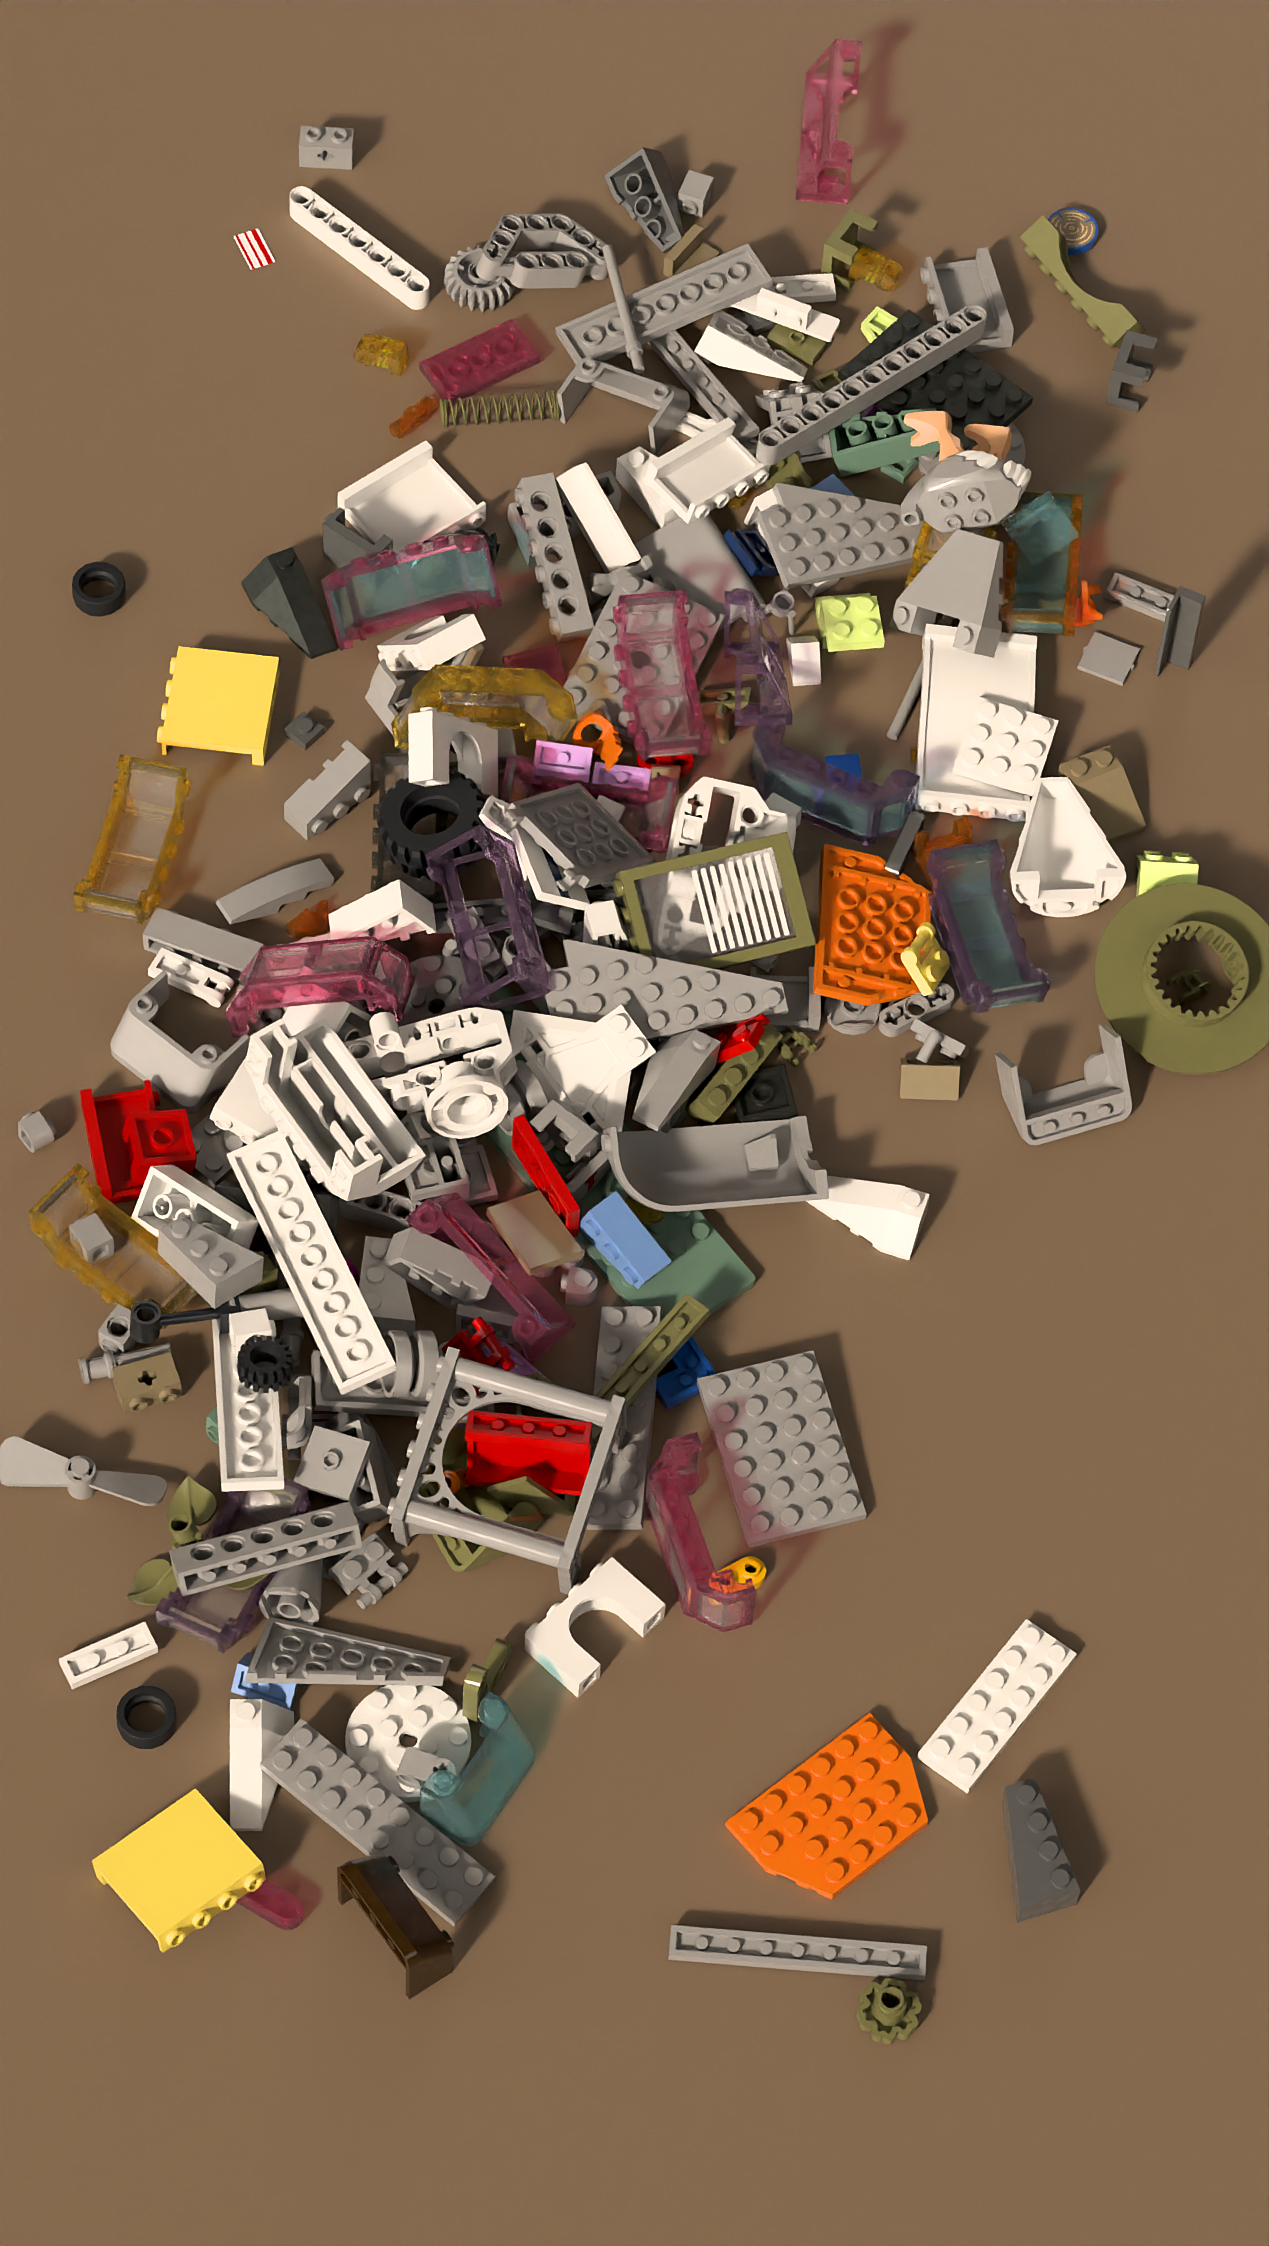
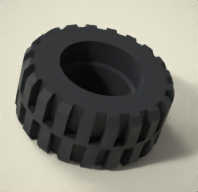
M449 769V784L428 787L410 783L409 777L405 780L401 778L395 783L396 787L394 789L389 788L384 795L385 800L380 802L378 808L377 824L388 858L403 873L410 872L412 877L419 879L422 876H426L427 880H436V877L443 876L444 879L452 877L451 874L455 872L460 874L466 871L467 865H474L480 859L479 853L483 854L485 852L491 833L479 817L485 805L484 796L481 790L477 788L476 783L470 778L466 779L464 774L458 771L451 773ZM449 813L458 817L448 829L437 834L421 835L411 831L420 819L430 814Z

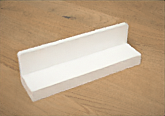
M586 462L573 466L555 478L561 497L606 574L641 559L640 554Z

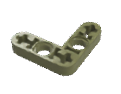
M497 1638L483 1667L476 1664L471 1666L463 1686V1716L475 1722H479L508 1662L512 1651V1643Z

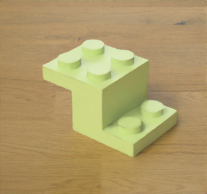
M870 593L815 597V609L822 649L828 648V652L884 648L885 640L877 595L871 596Z
M1145 850L1143 855H1136L1135 866L1138 869L1136 897L1161 886L1197 884L1199 864L1192 856H1189V853L1172 852V857L1163 856L1160 851Z

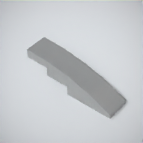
M319 858L291 866L251 882L218 899L216 905L229 924L239 923L276 914L281 905L304 900L310 891L331 887L334 877Z

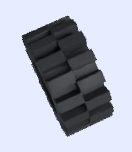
M262 1336L256 1337V1342L252 1339L248 1340L247 1346L243 1344L237 1355V1372L240 1382H244V1386L247 1389L253 1386L254 1392H258L259 1388H262L263 1393H269V1388H272L274 1392L279 1391V1385L283 1388L287 1386V1381H291L293 1374L292 1350H289V1345L287 1343L282 1345V1340L279 1338L273 1342L272 1336H267V1340H262ZM267 1361L272 1362L276 1365L264 1368L256 1366L255 1364Z

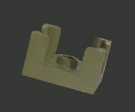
M851 208L824 243L821 274L833 273L834 284L847 291L854 285V280L837 273L843 264L851 265L854 258L869 264L875 256V247L857 239L858 225L872 232L878 229V221Z

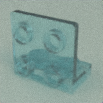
M1047 491L1003 521L1006 532L1011 539H1015L1032 565H1037L1079 536L1077 530L1050 491Z

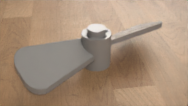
M17 1436L7 1438L0 1446V1482L7 1487H67L69 1494L80 1500L88 1499L97 1490L143 1506L158 1505L162 1502L167 1491L166 1481L159 1476L96 1470L94 1461L87 1456L78 1455L68 1459Z

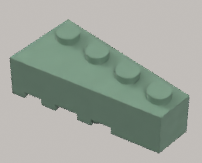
M936 408L903 410L897 415H889L887 412H876V416L862 417L861 414H856L830 430L832 455L841 477L939 452L940 444L938 441L922 446H911V437L918 431L905 425L904 422L906 414L937 411Z

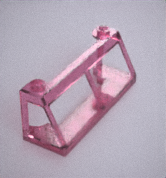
M835 39L806 72L795 200L848 204L853 148L847 142L837 141L839 107L847 92L852 91V93L857 94L862 41ZM829 56L828 74L813 73ZM855 61L853 76L842 75L843 62ZM825 167L846 169L845 186L838 181L837 176L824 175Z
M457 1192L428 1198L406 1217L409 1227L416 1229L422 1234H427L446 1244L452 1239L519 1313V1316L512 1324V1335L522 1346L521 1355L530 1364H533L576 1326V1323L532 1275H528L518 1259Z

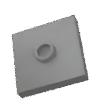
M315 1425L293 1483L296 1486L352 1502L373 1444L363 1439Z

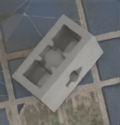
M300 127L299 167L352 170L354 128Z

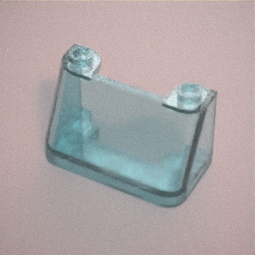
M488 1691L478 1707V1717L480 1722L483 1723L479 1735L483 1736L485 1740L462 1774L458 1777L446 1770L436 1771L428 1777L420 1789V1816L441 1833L464 1846H473L483 1839L535 1761V1749L509 1705L490 1691Z

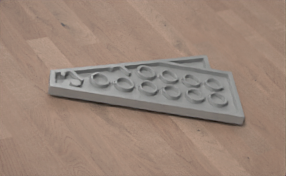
M777 483L773 487L779 508L760 511L757 515L783 586L788 589L932 559L953 534L942 533L924 520H921L918 525L905 526L901 516V505L783 483ZM980 529L970 531L971 533L983 536Z
M569 939L563 940L568 967L540 972L549 1015L596 1023L622 1005L648 1041L674 1036L694 1029L702 1031L737 1024L762 1013L766 1017L788 1013V1006L781 982Z

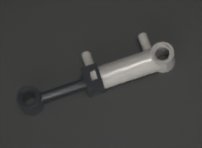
M290 1288L237 1295L215 1309L212 1307L161 1314L157 1304L150 1301H141L133 1305L131 1309L130 1335L136 1342L148 1344L158 1339L162 1326L213 1319L217 1321L219 1333L225 1334L229 1333V1314L262 1308L266 1309L268 1319H273L274 1321L304 1316Z

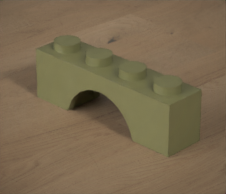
M770 1024L763 1026L765 1032L756 1048L726 1060L689 1102L684 1110L701 1125L709 1126L722 1115L783 1037Z

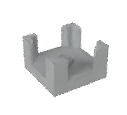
M553 1099L529 1122L533 1131L541 1132L537 1138L546 1153L556 1146L575 1162L564 1175V1179L567 1182H570L597 1155L598 1132Z

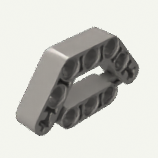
M505 214L499 220L482 250L476 267V273L480 278L487 281L497 280L499 276H509V280L514 286L523 289L577 288L581 285L584 275H588L596 280L607 278L609 273L602 247L607 244L564 214ZM514 250H553V251H555V252H520V253L517 254L516 257H511V255L513 254Z

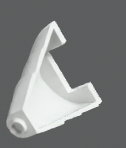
M1068 777L1039 778L1026 812V823L1019 838V847L1010 870L1011 887L1016 899L1020 903L1024 902L1029 905L1031 911L1051 917H1072L1095 911L1100 908L1101 902L1106 899L1113 900L1121 891L1126 880L1124 865L1106 840V835L1091 816L1090 808Z

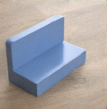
M247 1652L237 1664L231 1692L252 1699H263L290 1710L294 1704L298 1684L245 1683L246 1673L254 1656L253 1653Z

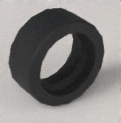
M93 562L78 569L72 581V594L75 605L82 612L90 616L100 617L110 615L120 609L126 595L125 580L122 572L116 566L107 562ZM96 580H104L115 586V591L103 598L89 597L83 593L82 589L86 584Z
M139 1686L129 1690L121 1698L117 1706V1728L121 1737L129 1745L139 1749H153L166 1743L176 1729V1707L172 1698L164 1690L154 1686ZM153 1703L163 1709L165 1721L161 1727L154 1731L140 1732L130 1727L128 1714L132 1708L139 1704Z

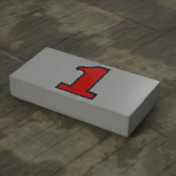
M601 1150L566 1185L577 1203L611 1170L607 1152Z

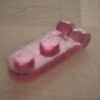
M267 1880L257 1890L248 1892L236 1902L283 1930L297 1928L304 1918V1908L301 1901Z

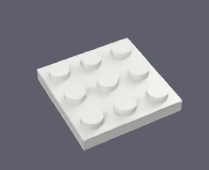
M977 696L953 773L1033 796L1038 780L1041 778L1059 720Z

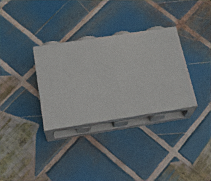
M988 247L977 248L976 259L933 265L932 258L925 257L924 268H921L920 274L922 283L927 284L928 303L934 306L933 317L935 325L968 305H980L987 312L983 336L964 349L974 353L1012 347L1014 328Z

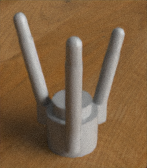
M783 588L782 591L777 592L771 603L765 606L753 621L749 623V626L753 627L768 613L772 612L777 617H788L789 633L793 635L795 632L794 617L796 612L792 609L794 598L789 593L788 588Z

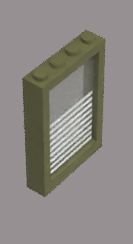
M787 832L620 871L615 875L616 880H613L616 897H621L623 908L620 909V914L624 926L628 925L631 936L628 937V946L630 952L720 970L810 948L816 944Z

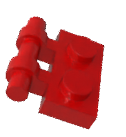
M481 1316L472 1322L477 1333L472 1336L468 1330H461L441 1348L444 1354H446L448 1346L459 1349L462 1358L493 1367L501 1364L506 1371H510L516 1366L510 1357V1350L507 1346L501 1345L495 1336L496 1331L492 1325H487ZM483 1342L486 1343L493 1353L488 1358L480 1348ZM474 1387L476 1391V1396H481L483 1393H485L479 1392V1388Z

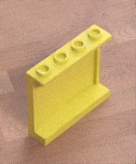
M178 646L177 657H172L170 663V674H173L172 680H167L166 697H169L168 703H163L161 719L165 720L164 726H159L157 733V743H162V755H167L168 745L252 754V765L264 766L280 675L279 657Z
M196 1788L92 1860L96 1877L103 1885L108 1883L154 1935L162 1953L171 1947L178 1946L186 1936L196 1929L205 1927L214 1916L223 1910L233 1907L238 1899L248 1892L257 1890L267 1880L263 1863Z

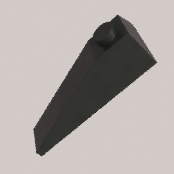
M293 547L266 556L242 581V587L252 606L266 614L270 618V622L275 627L279 626L289 636V640L310 659L336 651L337 646L304 568Z

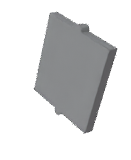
M1094 632L1088 646L1083 648L1084 654L1077 669L1123 686L1129 672L1134 670V662L1140 649Z

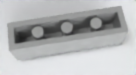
M156 907L143 932L144 950L158 954L161 948L167 949L225 974L233 981L251 987L264 961V944L259 943L256 939L251 937L245 938L233 934L228 929L207 925L200 919L187 918L171 909L165 910Z

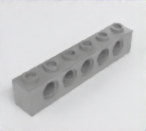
M552 472L521 478L517 489L514 491L517 505L522 507L523 515L521 516L524 531L529 533L528 548L530 555L536 559L535 574L538 583L542 582L544 589L542 601L545 609L549 608L551 616L549 619L550 631L552 635L556 634L558 643L588 638L594 628V623L554 474ZM533 503L542 504L545 510L536 509ZM540 529H548L552 536L543 535ZM547 555H555L559 562L550 561ZM554 580L562 581L566 587H557L554 584ZM561 606L569 607L573 613H564L561 610Z
M345 1502L169 1550L173 1573L183 1597L363 1547L358 1521L350 1502Z

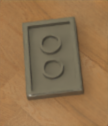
M540 1190L487 1208V1217L529 1276L582 1258L583 1250Z

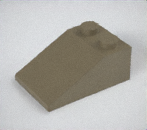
M1110 745L1059 764L1057 777L1069 778L1090 808L1091 816L1106 835L1108 843L1146 829V823L1124 768Z

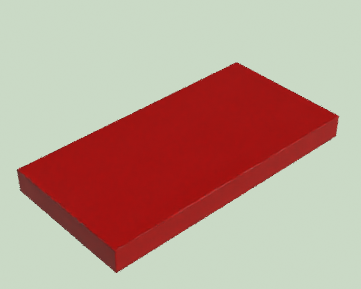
M522 1114L515 1117L513 1120L512 1149L536 1189L540 1190L573 1237L578 1236L580 1207L525 1116Z

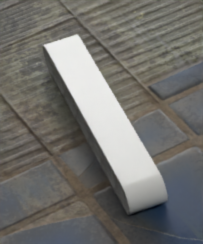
M303 186L292 189L289 195L290 216L293 220L408 307L420 310L429 304L430 283L425 275L311 189Z

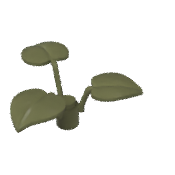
M189 1476L185 1478L177 1489L168 1509V1529L174 1537L170 1541L172 1549L178 1548L179 1545L187 1546L197 1543V1541H205L206 1539L199 1533L196 1525L202 1526L207 1524L217 1510V1500L214 1495ZM152 1559L143 1564L135 1574L131 1589L127 1595L128 1599L141 1605H159L174 1598L180 1590L170 1563L164 1559ZM269 1573L225 1586L233 1590H244L260 1582Z

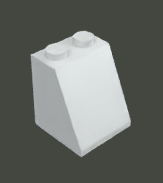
M305 978L281 1019L284 1022L283 1032L290 1037L324 1018L343 1043L372 1035L370 1019L373 1016L308 978Z

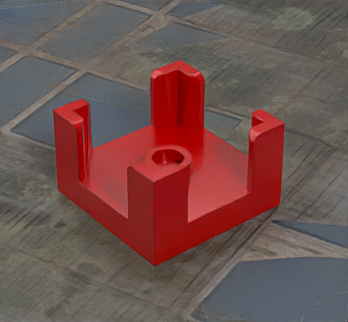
M186 1109L128 1113L122 1134L124 1143H128L131 1139L134 1160L131 1166L133 1182H144L150 1167L173 1164L192 1176L197 1156Z

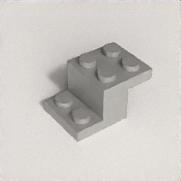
M443 1135L416 1141L426 1156L412 1173L405 1178L411 1202L436 1197L440 1208L452 1211L498 1200V1192L483 1144L459 1149L456 1138Z

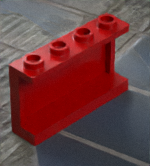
M144 1080L143 1089L93 1097L91 1088L80 1090L81 1108L101 1206L138 1200L145 1181L133 1182L131 1166L134 1160L131 1139L128 1143H124L122 1130L128 1113L156 1111V1107L160 1106L158 1089H152L150 1080Z
M471 1410L468 1413L465 1429V1441H467L465 1484L488 1487L528 1476L552 1493L580 1496L591 1465L592 1422Z

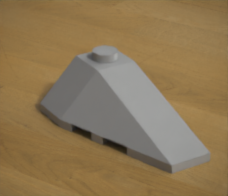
M696 1029L665 1038L655 1049L656 1053L649 1059L632 1119L658 1132L715 1069L721 1042Z

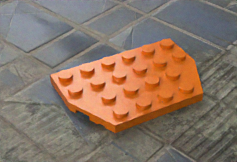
M824 844L820 852L813 994L870 1006L907 998L921 992L903 964L901 954L905 948L910 947L916 938L919 926L923 922L930 923L932 892L922 885L914 883L904 873L897 877L886 870V861L879 856ZM923 946L922 950L920 951V955L922 954V952H923L924 949H925L924 946Z
M870 1712L726 1821L728 1830L766 1872L775 1876L779 1874L796 1882V1885L806 1889H814L818 1894L829 1899L835 1898L928 1826V1817L911 1757Z

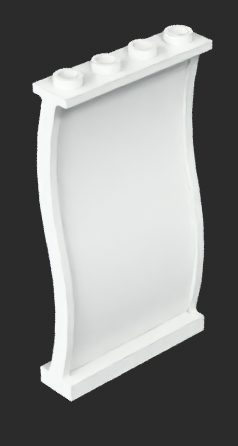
M926 624L922 638L923 668L914 809L925 812H946L957 816L973 815L985 819L1000 818L1012 822L1026 821V812L1030 804L1029 795L954 774L953 768L977 696L1034 713L1037 636L1001 632L995 656L992 658L952 647L958 627Z

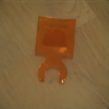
M326 899L320 901L314 913L306 908L286 924V931L297 941L305 937H316L327 932L326 924H329L328 914L330 913L323 911L328 908V901Z

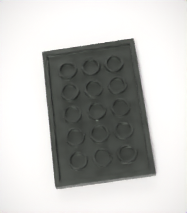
M907 310L838 372V379L841 381L848 379L933 326L911 310ZM963 349L874 404L889 415L900 414L903 410L930 408L947 412L952 421L951 434L960 438L965 451L972 450L978 444L976 441L966 437L964 428L967 425L983 424L1007 427L1032 405L1033 397L969 351Z

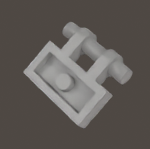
M375 1532L362 1541L363 1548L352 1550L328 1571V1574L347 1595L351 1594L356 1588L363 1594L356 1600L362 1609H365L371 1603L376 1604L381 1600L382 1594L391 1586L396 1587L402 1581V1577L409 1571L403 1562H400L394 1568L388 1565L387 1562L395 1554ZM377 1571L382 1578L377 1583L371 1584L367 1579Z

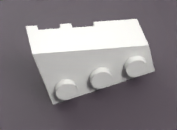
M613 900L606 902L596 901L590 905H585L583 943L630 952L628 946V937L631 936L628 925L624 926L620 911Z

